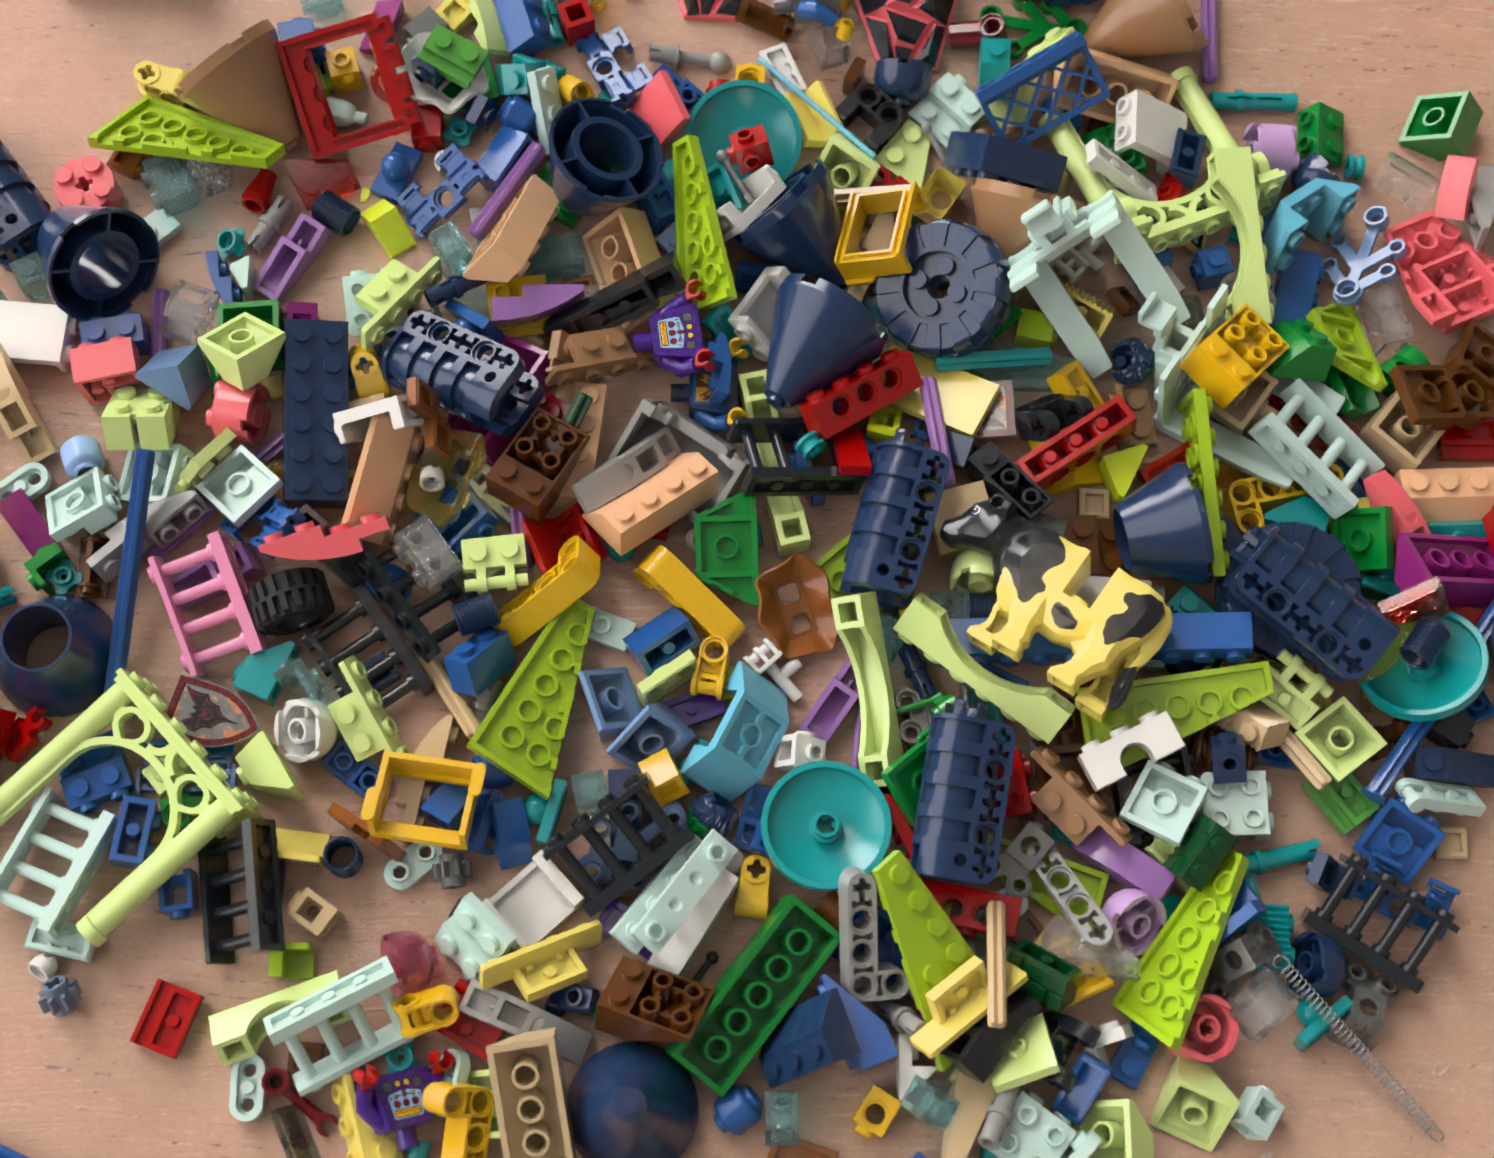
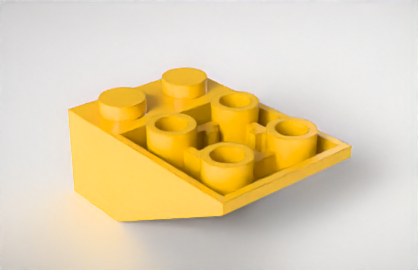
M1246 303L1201 342L1181 363L1180 368L1201 388H1206V393L1224 410L1276 361L1290 345Z

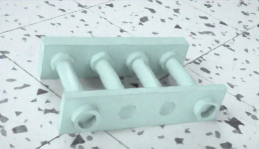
M1298 378L1278 394L1286 402V405L1276 416L1271 412L1254 424L1248 433L1335 520L1354 508L1359 502V499L1350 491L1358 479L1364 480L1381 470L1385 464ZM1295 412L1308 425L1299 437L1286 426V423ZM1316 434L1329 446L1321 459L1307 447ZM1338 456L1351 468L1342 481L1329 470V467Z
M46 786L42 794L35 797L29 816L0 863V903L38 919L36 928L46 937L57 941L112 845L118 818L115 814L105 810L102 811L99 818L94 820L58 805L61 798L52 788ZM50 816L87 831L89 836L83 846L77 849L42 834L41 832ZM33 845L71 860L72 865L66 876L60 878L25 863L24 861ZM16 874L54 889L55 895L50 904L43 907L8 892L7 890Z
M712 829L703 841L695 834L693 840L665 861L609 934L634 955H637L643 946L654 955H658L738 850L715 829Z
M387 956L263 1018L267 1034L273 1046L285 1042L300 1071L292 1074L300 1097L310 1092L318 1091L325 1084L402 1044L410 1043L416 1038H404L400 1033L402 1025L398 1013H395L391 1006L396 998L390 988L399 981ZM374 994H378L392 1023L374 1032L360 1002ZM346 1009L362 1039L343 1048L329 1021V1017ZM315 1025L331 1055L312 1064L297 1034Z

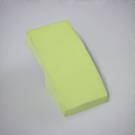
M471 0L468 7L479 24L474 35L480 46L489 51V54L509 56L510 54L493 0Z

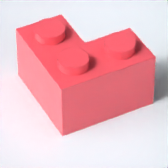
M116 336L106 342L96 344L88 342L80 344L77 348L68 349L74 384L91 406L109 402L114 390L119 389L121 386L141 383L140 380L135 378L136 373L141 369L139 350L131 337Z

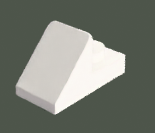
M898 1032L896 1034V1049L899 1053L896 1057V1099L904 1102L937 1070V1067L912 1066V1060H918V1049L911 1045L909 1035Z

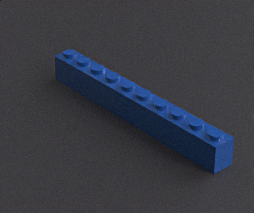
M1251 612L1172 613L1174 619L1172 629L1162 647L1150 660H1161L1165 664H1175L1181 660L1210 663L1213 659H1226L1231 663L1243 662L1251 658L1253 653ZM949 618L959 642L968 654L982 667L993 663H1000L1004 667H1015L1019 663L1049 666L1051 662L1066 663L1074 656L1071 649L1051 643L1038 632L1034 634L1029 648L1024 650L1023 657L1019 663L997 649L993 656L971 644L966 635V631L970 626L980 625L987 621L988 618ZM931 662L932 665H937V666L940 667V668H945V667H944L943 665H941L940 663H939V664H935V663Z

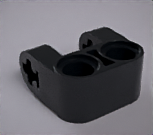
M865 83L859 86L835 109L843 127L847 128L857 117H860L874 129L865 138L863 143L876 156L902 127L903 111L900 105L872 83ZM864 99H872L875 102L872 104H865L862 101ZM885 117H893L895 121L889 123L883 119Z
M1060 393L1038 398L1015 409L1020 438L1023 441H1047L1060 433L1061 429L1071 426L1094 411V407L1087 397L1078 395H1064Z
M1047 1011L1043 1015L1046 1019L1061 1072L1041 1078V1080L1059 1090L1071 1093L1078 1077L1063 1067L1076 1043L1094 1049L1101 1036V1032L1090 1024L1072 1016L1055 1011Z

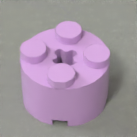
M1251 123L1247 126L1242 140H1247L1246 147L1251 146V154L1262 152L1269 162L1270 171L1277 168L1279 171L1285 170L1287 176L1284 183L1290 176L1292 169L1298 168L1300 155L1299 152L1295 151L1297 129L1294 125Z

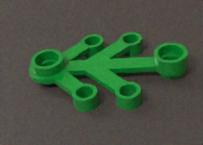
M1013 0V7L1018 11H1024L1030 19L1004 16L1002 10L996 5L984 6L979 16V20H981L987 14L996 13L1004 19L1006 28L1029 32L1020 39L1011 41V48H1016L1019 52L1014 53L1011 51L1010 60L1020 59L1023 50L1044 38L1053 28L1074 27L1082 35L1088 29L1087 24L1082 19H1071L1061 7L1054 6L1049 8L1045 5L1049 2L1045 1L1041 2L1040 12L1031 0H1025L1026 3ZM1043 14L1053 15L1059 24L1050 23Z

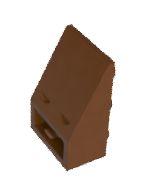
M537 406L485 476L488 494L541 523L561 494L590 439V435Z
M623 955L596 1004L595 1029L624 1040L690 1042L715 993V988Z

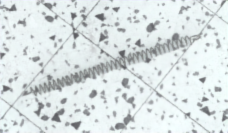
M1276 956L1273 959V965L1276 968L1278 967L1275 965V959L1278 957L1285 958L1289 963L1287 967L1281 970L1280 974L1286 972L1289 967H1293V970L1285 975V978H1288L1294 971L1297 972V975L1293 976L1289 983L1293 982L1297 976H1301V979L1294 983L1293 987H1297L1303 980L1305 984L1300 986L1297 992L1303 990L1306 985L1310 986L1309 989L1301 994V997L1305 996L1310 990L1314 992L1305 1001H1309L1314 994L1318 995L1316 999L1310 1002L1309 1006L1314 1005L1318 999H1322V1002L1314 1007V1010H1317L1323 1003L1326 1004V1007L1322 1008L1318 1015H1321L1326 1008H1330V1012L1322 1016L1324 1020L1331 1012L1334 1013V1016L1329 1018L1326 1024L1331 1023L1335 1017H1338V1021L1334 1022L1330 1029L1334 1028L1341 1021L1343 1024L1336 1028L1334 1033H1338L1343 1026H1346L1347 1029L1342 1031L1338 1038L1343 1037L1347 1031H1351V1034L1347 1035L1342 1042L1348 1041L1351 1035H1354L1355 1039L1349 1041L1347 1047H1350L1355 1040H1359V1043L1351 1048L1353 1052L1360 1044L1363 1045V1048L1359 1049L1355 1056L1360 1055L1364 1049H1367V1053L1361 1055L1359 1061L1365 1059L1368 1053H1370L1372 1056L1366 1059L1363 1065H1367L1372 1058H1375L1376 1061L1371 1063L1367 1070L1372 1069L1377 1062L1380 1063V1066L1373 1069L1371 1074L1377 1073L1380 1067H1383L1384 1071L1379 1072L1375 1079H1379L1384 1072H1388V1075L1384 1076L1380 1083H1384L1391 1076L1392 1080L1386 1082L1384 1088L1389 1087L1393 1081H1396V1084L1391 1086L1388 1092H1392L1399 1085L1401 1088L1396 1090L1392 1097H1396L1401 1090H1404L1405 1093L1399 1095L1396 1102L1401 1101L1405 1094H1407L1409 1098L1404 1099L1400 1106H1404L1409 1099H1412L1413 1102L1406 1105L1404 1111L1409 1110L1414 1103L1417 1104V1107L1411 1109L1408 1115L1414 1114L1420 1108L1421 1111L1416 1113L1412 1119L1416 1120L1422 1112L1425 1113V1116L1417 1120V1124H1421L1428 1117L1429 1121L1424 1122L1421 1125V1129L1426 1128L1430 1122H1433V1125L1429 1126L1425 1133L1431 1132L1434 1126H1436L1443 1135L1442 1139L1436 1140L1431 1135L1429 1136L1435 1141H1442L1444 1139L1443 1132L1439 1129L1438 1125H1435L1430 1116H1426L1427 1113L1422 1111V1107H1418V1103L1414 1102V1098H1410V1094L1406 1093L1405 1089H1402V1085L1398 1084L1396 1079H1393V1075H1389V1071L1385 1070V1066H1381V1062L1377 1061V1057H1373V1053L1369 1052L1368 1048H1364V1043H1360V1039L1356 1038V1034H1352V1030L1348 1029V1025H1344V1021L1340 1020L1339 1016H1335V1011H1331L1332 1008L1327 1007V1002H1323V998L1319 997V993H1315V989L1311 988L1310 984H1306V979H1302L1303 976L1298 975V970H1294V966L1290 965V961L1285 956Z

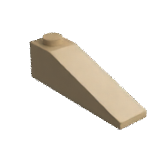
M954 1066L948 1078L953 1084L947 1096L941 1158H967L986 1117V1110L992 1104L996 1095L991 1076L983 1084L963 1075Z

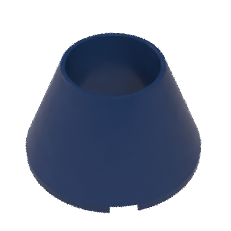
M582 98L566 104L557 112L549 129L548 142L553 191L563 206L581 216H599L646 197L659 183L664 166L662 147L651 127L629 108L627 111L610 105L612 101L607 99Z
M66 205L48 215L38 232L37 245L49 295L62 311L75 319L88 321L90 318L97 316L105 318L118 316L132 307L130 303L142 291L147 292L155 278L160 256L158 239L154 230L147 222L130 210L117 207Z
M1174 463L1113 506L1112 520L1115 539L1121 560L1128 573L1198 585H1206L1212 582L1214 573H1208V563L1214 562L1209 521L1199 488L1192 489L1188 478L1193 477V473L1186 463Z
M73 595L46 596L20 607L7 618L0 631L1 691L14 705L27 713L34 706L45 708L46 712L42 716L67 717L86 710L104 693L113 621L93 602ZM68 627V643L61 656L45 667L28 668L27 653L33 640L49 628Z

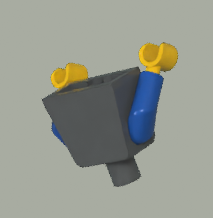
M773 0L777 16L793 12L796 24L821 21L831 28L833 26L838 27L836 37L846 42L851 40L854 29L853 21L848 18L839 19V17H842L841 10L846 11L848 9L850 0Z

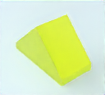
M384 198L361 212V219L391 260L417 245L396 206Z
M885 406L871 414L866 436L873 439L876 443L894 440L896 430L900 425L902 411Z
M1140 444L1105 455L1098 464L1105 487L1110 489V499L1113 505H1116L1125 498L1146 453L1147 445Z

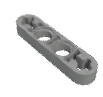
M1038 840L1029 845L1027 849L1028 856L1036 855V852L1039 851L1040 843ZM1052 845L1047 851V860L1051 868L1047 871L1046 864L1043 860H1040L1032 871L1083 942L1095 951L1107 949L1113 941V928L1110 922ZM1056 875H1064L1069 879L1070 883L1064 889H1057L1052 886L1051 880ZM1076 900H1081L1089 908L1085 914L1075 915L1069 909L1070 904ZM1092 919L1093 925L1098 931L1105 930L1103 940H1100L1098 937L1091 938L1092 928L1088 924L1089 920Z

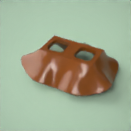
M793 554L786 561L762 573L755 582L759 595L758 624L773 639L778 651L783 653L781 656L787 659H796L832 651L837 643L839 634L836 631L830 597V582L826 572L808 557L802 554ZM791 583L796 584L800 595L799 600L784 605L778 593L779 588ZM802 612L806 613L810 628L801 633L794 634L789 624V618Z

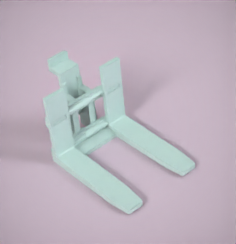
M1112 189L1094 203H1090L1086 207L1084 205L1076 210V204L1070 195L1063 200L1056 196L1053 199L1052 205L1049 200L1044 199L1021 215V222L1028 229V237L1032 242L1026 248L1008 258L1010 271L1007 272V276L1010 279V290L1014 293L1026 286L1074 358L1078 359L1081 366L1092 378H1096L1110 369L1112 362L1099 337L1049 264L1052 260L1090 235L1094 240L1101 235L1105 237L1146 300L1155 291L1158 293V299L1177 307L1179 324L1190 318V313L1177 287Z
M1224 283L1207 306V314L1203 321L1199 322L1195 330L1179 324L1177 307L1158 299V293L1155 291L1150 294L1138 312V323L1153 330V336H1155L1152 351L1155 352L1154 389L1156 390L1154 392V400L1158 401V410L1153 417L1154 428L1185 443V440L1182 439L1180 429L1184 414L1177 413L1176 404L1191 390L1197 389L1199 385L1180 368V365L1197 347L1204 335L1205 340L1225 322L1228 285ZM1274 377L1279 382L1272 394L1280 397L1278 394L1297 379ZM1302 380L1336 415L1345 403L1344 396L1319 381ZM1209 419L1210 427H1214L1216 433V445L1212 446L1214 458L1259 480L1284 489L1291 487L1295 479L1261 445Z

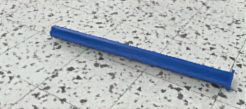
M137 449L135 453L104 693L116 683L114 678L118 676L116 671L119 668L127 671L155 452L148 449Z
M1494 599L1475 626L1483 636L1486 644L1491 638L1494 621ZM1436 720L1425 722L1411 721L1370 784L1361 789L1362 794L1376 804L1384 805L1386 802L1385 795Z

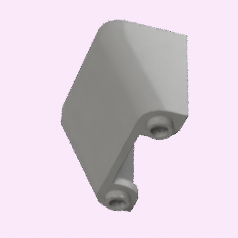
M645 398L638 406L608 460L620 456L660 427L668 425L681 453L699 452L718 470V494L688 513L690 515L689 521L694 524L695 515L711 509L727 498L733 497L738 491L750 468L746 452L728 443L727 440L698 424L694 419L667 402L658 398Z

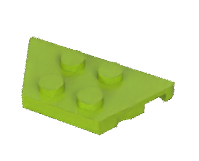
M1331 303L1325 307L1313 308L1305 316L1307 320L1314 324L1313 327L1327 335L1328 340L1337 348L1331 365L1377 392H1381L1388 385L1353 305L1336 306L1334 303Z

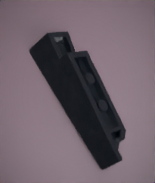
M671 251L546 319L543 326L544 333L549 335L552 331L563 330L571 335L613 328L659 307V297L685 290L686 281L677 255L674 251Z

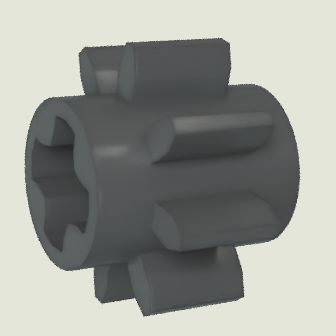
M461 852L439 855V864H432L433 880L441 882L442 889L465 887L466 878L473 877L472 862L464 860L463 853Z

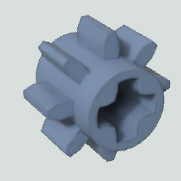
M57 975L42 984V991L38 993L40 999L37 1001L44 1014L51 1011L55 1017H64L73 1013L78 1008V1002L82 1000L79 995L82 993V990L76 979L68 981L64 975Z

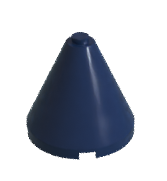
M818 158L815 160L817 163L815 168L811 163H808L786 179L784 184L787 187L743 232L730 238V240L737 248L778 266H785L787 270L794 273L806 274V278L811 281L817 282L821 278L841 289H845L847 287L845 280L834 263L843 223L829 169Z
M794 273L785 277L776 293L764 394L767 397V403L778 410L782 408L789 409L805 400L809 393L825 389L831 385L833 380L841 376H848L855 372L857 367L878 359L887 345L886 333L882 332L879 336L875 329L879 321L865 305L845 290L824 279L819 278L816 284L804 281L806 274Z
M644 1042L617 1043L592 1055L574 1076L567 1094L574 1143L577 1151L583 1158H680L693 1139L699 1116L697 1091L688 1071L664 1053V1049Z

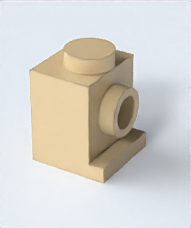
M308 887L303 892L298 891L288 904L290 910L287 912V915L322 940L326 938L343 915L340 910ZM312 908H319L320 913L315 919H311L309 911Z

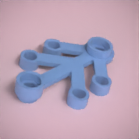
M1373 206L1365 211L1363 219L1367 230L1357 255L1350 247L1349 240L1345 234H1338L1330 240L1333 252L1340 254L1351 269L1348 277L1345 278L1340 271L1336 258L1329 257L1321 262L1320 267H1324L1323 275L1331 278L1335 284L1333 297L1338 305L1352 306L1362 299L1365 290L1380 282L1390 284L1398 277L1396 267L1391 263H1385L1378 268V271L1362 278L1365 271L1389 258L1394 260L1402 259L1407 254L1405 242L1401 239H1394L1386 247L1371 254L1379 233L1383 232L1390 222L1388 212L1383 206Z
M627 799L619 805V808L623 810L627 805L634 807V811L631 814H625L632 823V820L637 817L639 810L634 800ZM673 801L662 807L667 816L672 813L679 815L678 820L673 822V824L678 823L681 826L685 823L686 814L681 804ZM603 817L593 825L594 829L599 823L607 825L605 831H597L603 840L611 832V824L606 817ZM653 821L638 832L648 842L663 831ZM617 826L611 850L619 860L635 862L639 859L636 856L638 852ZM590 845L588 854L578 860L585 870L590 866L598 869L594 875H590L596 884L601 883L604 879H613L611 877L612 871ZM659 865L656 869L659 870L662 865ZM646 876L630 888L634 890L643 888L646 884Z

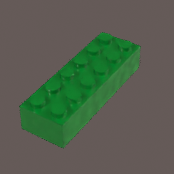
M784 894L714 985L715 993L691 1041L671 1042L664 1053L713 1093L723 1098L839 944V932L795 895Z

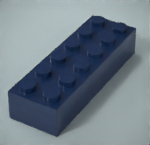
M286 318L283 328L286 339L283 343L282 482L284 486L282 487V501L289 508H302L307 504L311 508L345 509L349 498L348 444L340 443L334 431L335 422L333 414L348 410V321Z

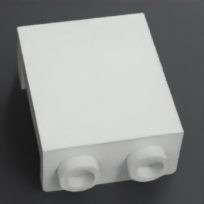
M1138 89L1116 101L1114 150L1122 153L1128 149H1135L1157 160L1156 172L1165 175L1170 167L1178 128L1187 130V113Z
M768 164L741 180L754 201L750 206L746 202L744 209L739 211L729 201L716 209L724 242L743 232L787 187L781 180L779 173Z
M785 266L766 267L727 319L734 328V333L747 342L753 349L752 353L756 358L764 362L768 361L777 289L785 277L791 274Z
M0 300V343L13 363L57 366L61 372L68 373L71 363L68 349L75 348L74 340L75 335L80 333V320L69 316L54 304Z
M407 394L396 395L333 414L335 422L334 431L341 444L365 441L371 418L375 415L384 414L390 416L394 430L424 426V419L407 408Z
M542 849L532 857L533 861L494 896L489 900L486 898L482 901L517 936L516 941L512 945L514 951L543 941L577 911L585 901L584 897L550 859L546 861L543 858Z

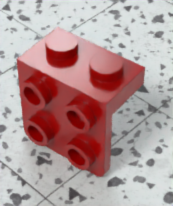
M575 503L555 519L544 518L539 523L532 518H526L521 522L525 540L529 543L536 559V565L543 575L558 564L559 550L568 539L575 535L579 536L600 556V562L607 558L597 532L582 518L584 511L579 503Z
M1019 749L1014 751L1004 819L1019 815L1025 819L1037 816V806L1030 800L1037 793L1036 788L1031 789L1029 777L1034 776L1029 757L1024 758ZM999 765L998 767L997 780L1000 779L1003 774V768L1001 765ZM987 768V774L990 777V771ZM997 785L996 790H1000L1001 786ZM994 802L993 808H996L997 802Z

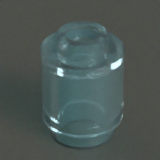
M301 0L304 16L310 15L312 20L338 16V12L345 11L342 0Z

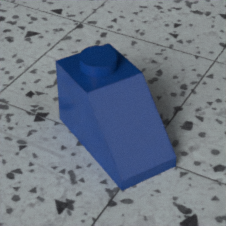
M442 783L424 802L421 810L428 820L440 827L459 831L468 787Z

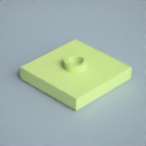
M690 649L670 663L659 667L652 675L636 685L638 700L643 708L648 704L657 702L692 678L696 667V658Z
M1042 1013L1029 1017L1024 1022L1013 1039L1012 1044L1007 1048L990 1075L993 1088L997 1094L1061 1072L1046 1019Z

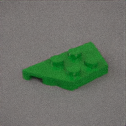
M743 492L694 516L696 577L706 585L754 607H759V595L755 587L756 579L759 577L756 496L744 497Z

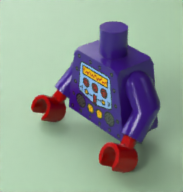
M696 279L690 280L686 284L685 291L671 299L649 317L650 332L633 334L635 353L653 351L655 366L661 367L663 370L679 377L699 372L702 368L708 372L714 370L715 365L707 360L715 357V354L703 348L697 303H693V299L702 301L707 297V292L703 290L696 292L697 288L703 285V282Z
M433 1050L429 1053L428 1060L433 1065V1068L430 1069L426 1065L380 1076L379 1070L368 1064L366 1066V1075L360 1069H356L353 1072V1080L359 1083L356 1085L357 1114L374 1130L377 1136L395 1133L399 1152L418 1147L419 1142L415 1128L432 1121L434 1113L428 1112L424 1108L422 1096L429 1084L443 1082L445 1075L443 1071H447L453 1066L454 1057L447 1050L443 1052L441 1061H439L440 1053Z

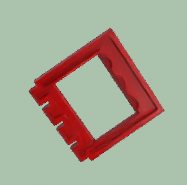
M374 12L275 42L313 159L414 130L413 123L423 121L417 100L407 103L405 97L415 94L408 71L398 74L396 68L404 66L405 62L398 41L390 44L387 42V38L396 36L390 15L379 17L378 12ZM366 32L394 120H388L381 124L338 135L311 49Z

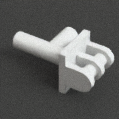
M1100 236L1095 240L1091 238L1078 251L1072 247L1052 260L1050 266L1059 269L1061 276L1066 275L1071 285L1082 278L1088 266L1098 273L1105 264L1093 252L1104 243L1103 237Z
M765 638L762 640L763 645L759 648L754 647L752 649L753 653L749 657L744 656L742 660L758 674L766 671L792 702L795 703L803 694L791 682L789 677L802 667V664L796 658L789 660L782 668H779L775 661L783 653L778 651ZM768 652L773 655L770 659L765 656ZM759 660L763 664L760 668L755 665Z

